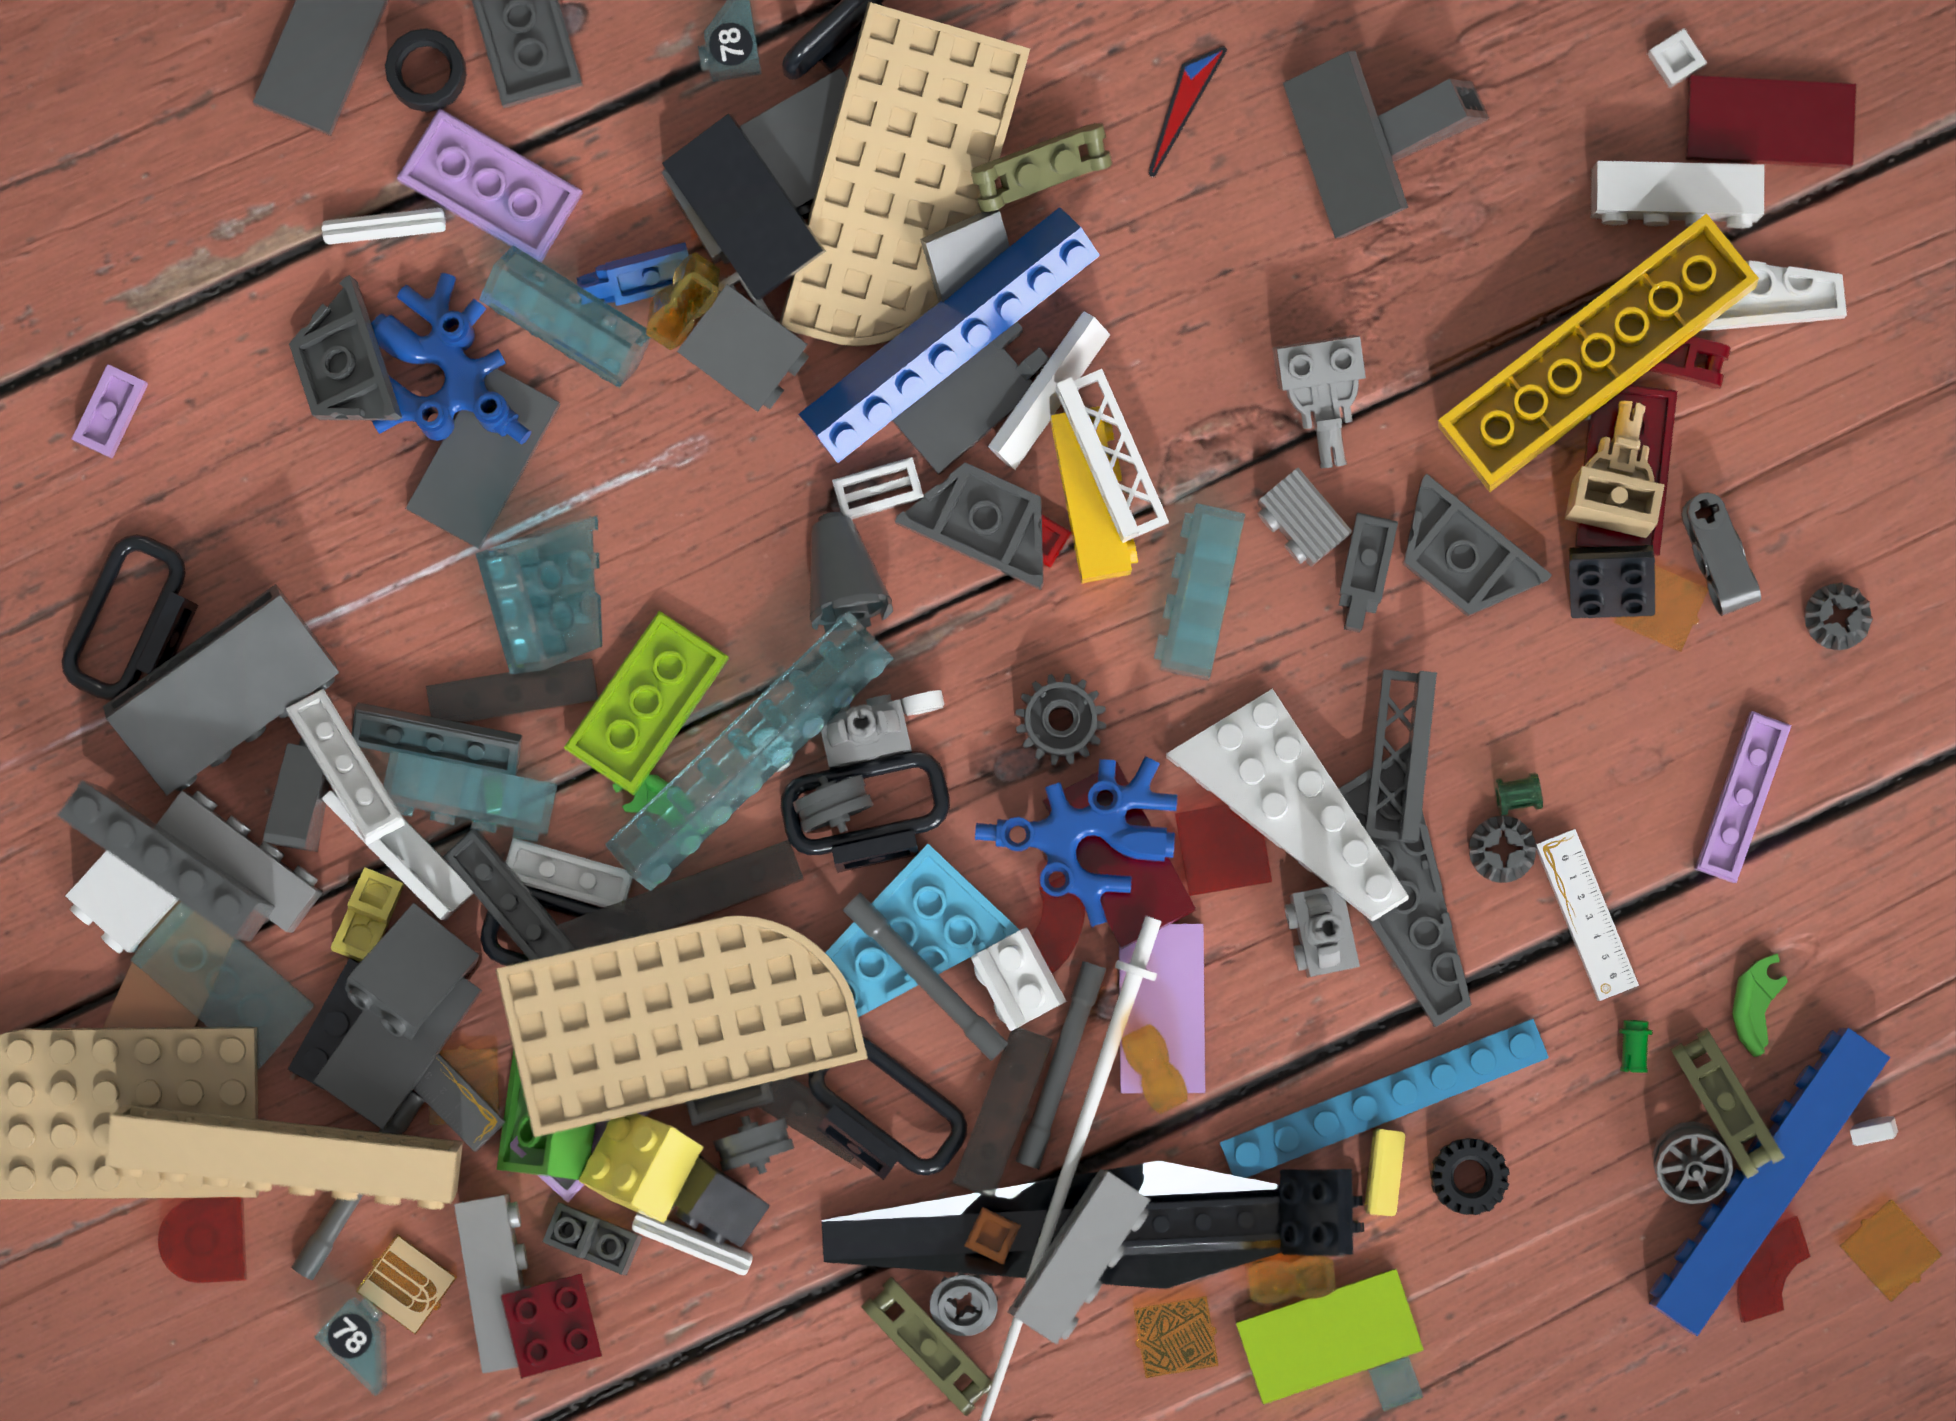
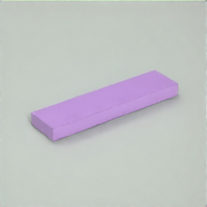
M1753 711L1749 712L1695 870L1731 883H1737L1792 725Z

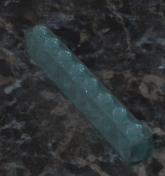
M848 611L605 844L629 875L651 892L658 884L665 881L684 859L694 853L708 836L720 825L728 821L731 815L750 796L757 793L762 785L778 769L786 765L801 747L812 737L816 736L825 724L842 708L849 705L853 698L871 680L878 677L894 657Z

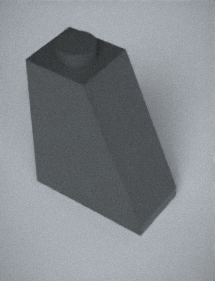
M1449 78L1379 115L1378 119L1392 160L1395 162L1489 120V117L1473 82Z
M300 738L299 745L287 743L263 841L276 846L318 852L326 803L322 798L328 793L330 783L302 738Z

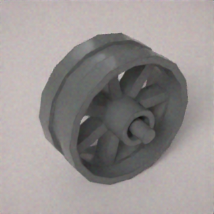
M826 775L818 778L821 786L817 787L815 792L793 802L795 811L799 813L802 820L800 823L804 833L828 825L831 828L838 826L840 833L848 830L845 822L850 821L851 816L873 806L871 797L867 795L864 788L866 785L862 775L838 783L835 781L828 782Z
M748 1115L741 1118L743 1126L738 1128L739 1133L713 1141L715 1150L719 1152L721 1158L722 1172L749 1164L750 1168L757 1167L760 1175L767 1172L765 1164L770 1162V1156L795 1148L792 1138H789L787 1132L788 1125L785 1118L759 1126L758 1121L751 1123Z
M1695 1121L1679 1123L1667 1129L1657 1140L1652 1154L1654 1170L1660 1185L1666 1194L1679 1202L1697 1204L1710 1201L1719 1196L1729 1185L1733 1173L1732 1157L1721 1134L1711 1126ZM1698 1138L1712 1141L1710 1145L1701 1151L1697 1148ZM1685 1139H1690L1689 1145L1684 1146L1682 1149L1676 1145ZM1720 1149L1722 1150V1164L1705 1161ZM1668 1151H1671L1680 1158L1678 1161L1662 1164L1664 1156ZM1683 1170L1675 1185L1664 1176L1666 1173ZM1706 1171L1717 1173L1711 1181L1705 1182L1703 1177ZM1689 1179L1692 1181H1698L1700 1185L1696 1187H1685Z

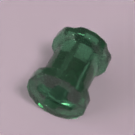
M1536 772L1529 773L1528 778L1505 782L1502 778L1494 779L1495 799L1500 816L1508 815L1509 810L1532 806L1536 810L1543 809L1541 784Z

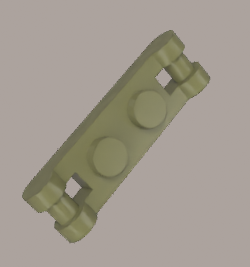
M1094 123L973 168L970 171L974 184L979 186L981 194L977 199L980 211L991 212L1004 207L1005 204L1088 172L1110 167L1112 165L1111 155L1109 151L1105 150L1103 139L1106 137L1103 124ZM1087 144L1089 154L1080 157L1078 146ZM1000 176L1002 187L996 189L994 180Z
M1706 1028L1696 1034L1698 1037L1696 1040L1685 1046L1680 1043L1673 1047L1671 1051L1748 1179L1759 1173L1757 1168L1771 1160L1775 1164L1785 1157L1709 1030ZM1708 1053L1712 1061L1697 1069L1693 1060ZM1757 1136L1763 1146L1747 1154L1742 1144Z
M890 1277L882 1285L884 1290L874 1300L869 1298L861 1305V1308L965 1416H968L976 1408L974 1403L984 1393L988 1395L992 1380L913 1300L901 1285ZM897 1301L905 1311L893 1322L885 1312ZM965 1372L973 1381L961 1392L953 1383Z

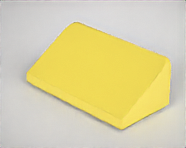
M1376 1128L1373 1130L1364 1204L1365 1213L1394 1216L1397 1212L1405 1144V1133Z

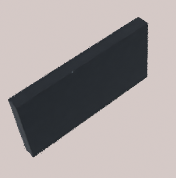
M731 114L725 115L662 162L756 300H761L826 252Z

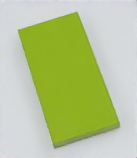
M658 611L566 743L564 749L634 796L729 660V657L661 611Z
M1392 1269L1235 1322L1262 1404L1424 1350L1397 1269Z

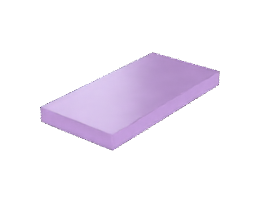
M440 108L397 177L400 183L540 264L583 194L579 188Z
M1169 924L1158 931L1145 969L1157 973L1156 979L1152 981L1142 978L1120 1041V1093H1205L1203 924ZM1137 942L1122 950L1119 946V961L1127 964L1130 963ZM1120 969L1119 994L1126 975V971Z

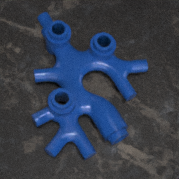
M440 273L435 292L428 299L422 297L408 285L402 287L397 298L431 324V332L426 336H419L393 315L386 316L382 313L371 323L378 345L398 360L411 364H435L439 366L444 372L445 381L442 388L435 394L418 396L389 375L402 418L399 420H371L378 433L381 434L399 423L413 421L417 423L429 439L435 441L443 440L454 429V414L458 411L467 410L475 414L480 424L487 431L498 433L502 437L508 434L521 445L524 444L530 437L531 431L518 422L519 415L511 410L503 396L496 392H489L485 386L484 379L486 375L506 364L499 349L477 359H471L464 353L465 350L472 346L475 340V331L472 326L485 312L486 308L473 298L463 312L450 311V298L456 282V277L450 274ZM459 325L456 331L449 332L452 326ZM490 406H497L493 413H486ZM438 414L434 421L428 422L430 415Z
M1144 757L1136 775L1125 786L1119 785L1115 780L1116 760L1099 759L1098 782L1089 791V805L1087 807L1078 809L1071 806L1065 797L1061 782L1045 787L1051 807L1048 817L1040 821L1031 822L1021 817H1014L1009 820L997 819V824L976 823L975 840L996 841V847H1007L1016 852L1024 851L1029 847L1043 851L1048 860L1046 867L1040 875V884L1043 890L1049 895L1056 897L1067 893L1077 896L1085 907L1091 927L1107 922L1100 901L1103 893H1131L1132 876L1095 874L1086 871L1077 860V845L1083 838L1095 835L1104 839L1119 853L1134 859L1165 861V857L1173 858L1175 832H1167L1165 827L1130 825L1125 820V815L1128 810L1133 808L1176 811L1178 794L1154 793L1151 791L1150 783L1160 763L1151 758ZM1106 790L1112 793L1114 799L1109 806H1101L1097 802V795L1101 791ZM1015 827H1022L1026 831V838L1020 843L1013 842L1010 838V832ZM1058 871L1065 875V883L1062 887L1054 888L1050 885L1049 877L1053 872Z

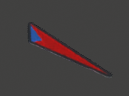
M1222 46L1182 64L1148 174L1150 177L1157 175L1227 53L1226 47Z

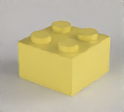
M638 1113L610 1119L578 1181L610 1201L664 1223L703 1146L671 1126Z

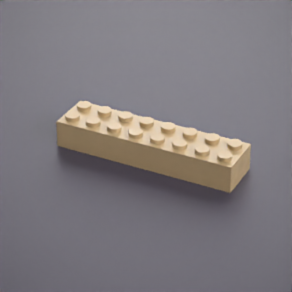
M123 1105L110 1117L105 1167L117 1168V1175L127 1177H141L143 1171L159 1172V1179L181 1182L185 1181L186 1176L203 1177V1184L212 1186H228L229 1180L246 1182L245 1188L251 1190L269 1191L272 1189V1185L289 1186V1193L297 1195H314L315 1189L332 1191V1197L337 1199L356 1200L358 1194L375 1195V1202L382 1204H400L401 1198L418 1200L417 1206L422 1208L443 1209L444 1203L451 1204L458 1192L463 1141Z

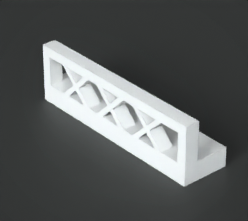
M1097 370L1076 380H1073L1071 377L1056 383V393L1122 543L1168 524L1169 520L1103 370ZM1098 382L1104 396L1098 412L1084 406L1078 389ZM1106 404L1113 418L1103 414ZM1089 415L1096 418L1094 424H1092ZM1100 420L1117 426L1121 436L1115 450L1101 444L1096 433ZM1123 442L1130 456L1120 453ZM1106 454L1112 456V459H1111V462H1110V463H1109V460H1108ZM1117 458L1134 464L1138 474L1132 489L1119 484L1112 469ZM1140 480L1146 494L1136 491ZM1123 492L1129 494L1127 502L1123 495ZM1135 496L1150 502L1157 518L1137 526L1129 508L1133 497Z
M330 790L322 800L366 844L334 791ZM403 818L405 825L367 846L439 919L446 921L474 893L451 865Z

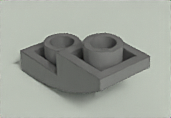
M558 1203L542 1242L627 1276L643 1236L573 1207Z

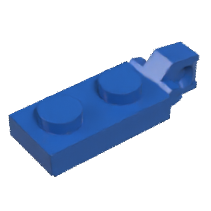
M685 242L606 262L605 265L602 264L595 267V272L577 277V285L583 303L604 298L605 303L615 302L616 306L696 285Z

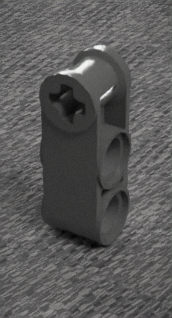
M1707 492L1701 493L1687 501L1682 508V522L1691 541L1698 567L1706 579L1711 600L1719 615L1723 616L1760 602L1762 598L1758 582L1749 568L1742 542L1733 528L1722 499L1715 494ZM1701 506L1703 509L1710 508L1712 515L1706 519H1697L1695 512Z

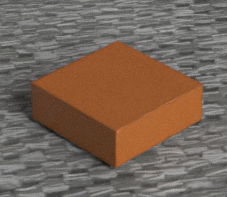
M982 1207L965 1247L1003 1264L1021 1225Z

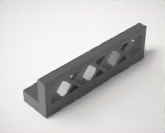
M1385 669L1382 671L1365 830L1370 838L1410 843L1419 841L1437 678L1436 672L1419 671L1418 673ZM1391 680L1415 683L1413 701L1401 710L1389 697ZM1389 705V707L1393 710L1395 715L1387 721V712ZM1412 707L1410 723L1404 713ZM1399 718L1410 732L1409 742L1395 752L1385 739V730L1387 726ZM1383 748H1385L1391 756L1382 763ZM1408 749L1405 764L1399 755ZM1392 760H1395L1404 771L1405 778L1404 784L1393 793H1390L1381 782L1380 775L1381 769ZM1380 789L1386 798L1377 805ZM1403 791L1402 805L1400 806L1394 797ZM1389 801L1400 814L1399 832L1375 829L1376 812Z

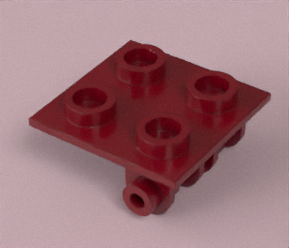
M582 1273L500 1295L521 1379L602 1356Z

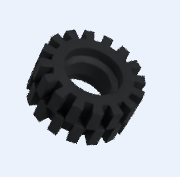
M1466 1138L1452 1141L1451 1144L1444 1146L1440 1150L1441 1152L1437 1157L1435 1156L1432 1162L1434 1165L1432 1171L1430 1170V1178H1432L1433 1185L1431 1186L1433 1192L1436 1193L1438 1200L1454 1212L1464 1215H1480L1485 1211L1489 1212L1494 1209L1498 1202L1500 1203L1503 1200V1194L1509 1187L1507 1180L1510 1173L1509 1168L1506 1167L1504 1162L1506 1161L1504 1156L1496 1150V1147L1483 1140ZM1465 1160L1479 1162L1486 1173L1483 1187L1474 1193L1462 1192L1454 1182V1171Z

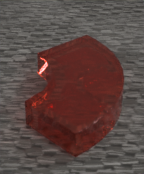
M1065 875L1049 882L1050 885L1054 888L1062 887L1065 883ZM1039 887L1043 903L1042 916L1032 937L1051 973H1054L1067 960L1078 942L1084 923L1085 907L1082 901L1074 894L1067 893L1056 897L1049 895L1042 887Z
M1798 1216L1787 1218L1774 1225L1740 1274L1737 1286V1304L1742 1323L1784 1310L1782 1292L1787 1276L1797 1264L1811 1257Z

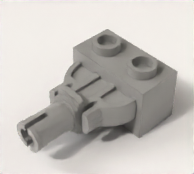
M1351 335L1272 347L1278 389L1286 390L1291 404L1301 413L1303 429L1312 428L1310 412L1313 413V424L1317 434L1321 462L1320 468L1333 467L1331 447L1334 465L1337 467L1347 465L1339 408L1341 407L1343 422H1352L1351 405L1358 393L1359 379L1366 378L1360 336Z
M889 694L867 699V705L864 704L851 708L850 704H842L826 708L827 716L818 717L829 768L833 769L912 752L901 700L892 701Z
M1330 886L1291 894V903L1284 905L1289 929H1297L1300 945L1293 946L1298 971L1305 970L1308 978L1360 967L1346 900L1333 891Z

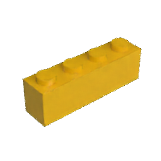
M1098 406V407H1092V408H1089V409H1092V410L1098 412L1099 409H1100V406ZM1066 413L1051 415L1050 423L1081 584L1130 575L1132 571L1131 564L1138 563L1134 538L1122 543ZM1089 415L1092 424H1094L1096 418ZM1100 420L1096 433L1101 444L1108 447L1107 442L1114 440L1112 424ZM1106 454L1110 463L1112 457L1110 458V455ZM1117 458L1112 470L1119 482L1122 481L1119 459Z

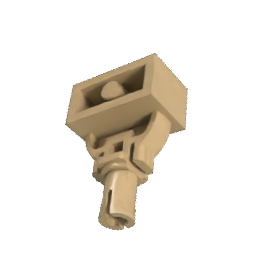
M1621 401L1618 405L1619 410L1614 437L1611 440L1610 446V437H1602L1598 453L1590 458L1585 466L1580 468L1572 480L1565 520L1647 538L1658 522L1664 484L1654 482L1652 469L1647 462L1650 448L1643 445L1639 450L1641 443L1639 435L1645 406L1636 403L1635 408L1631 410L1633 401Z

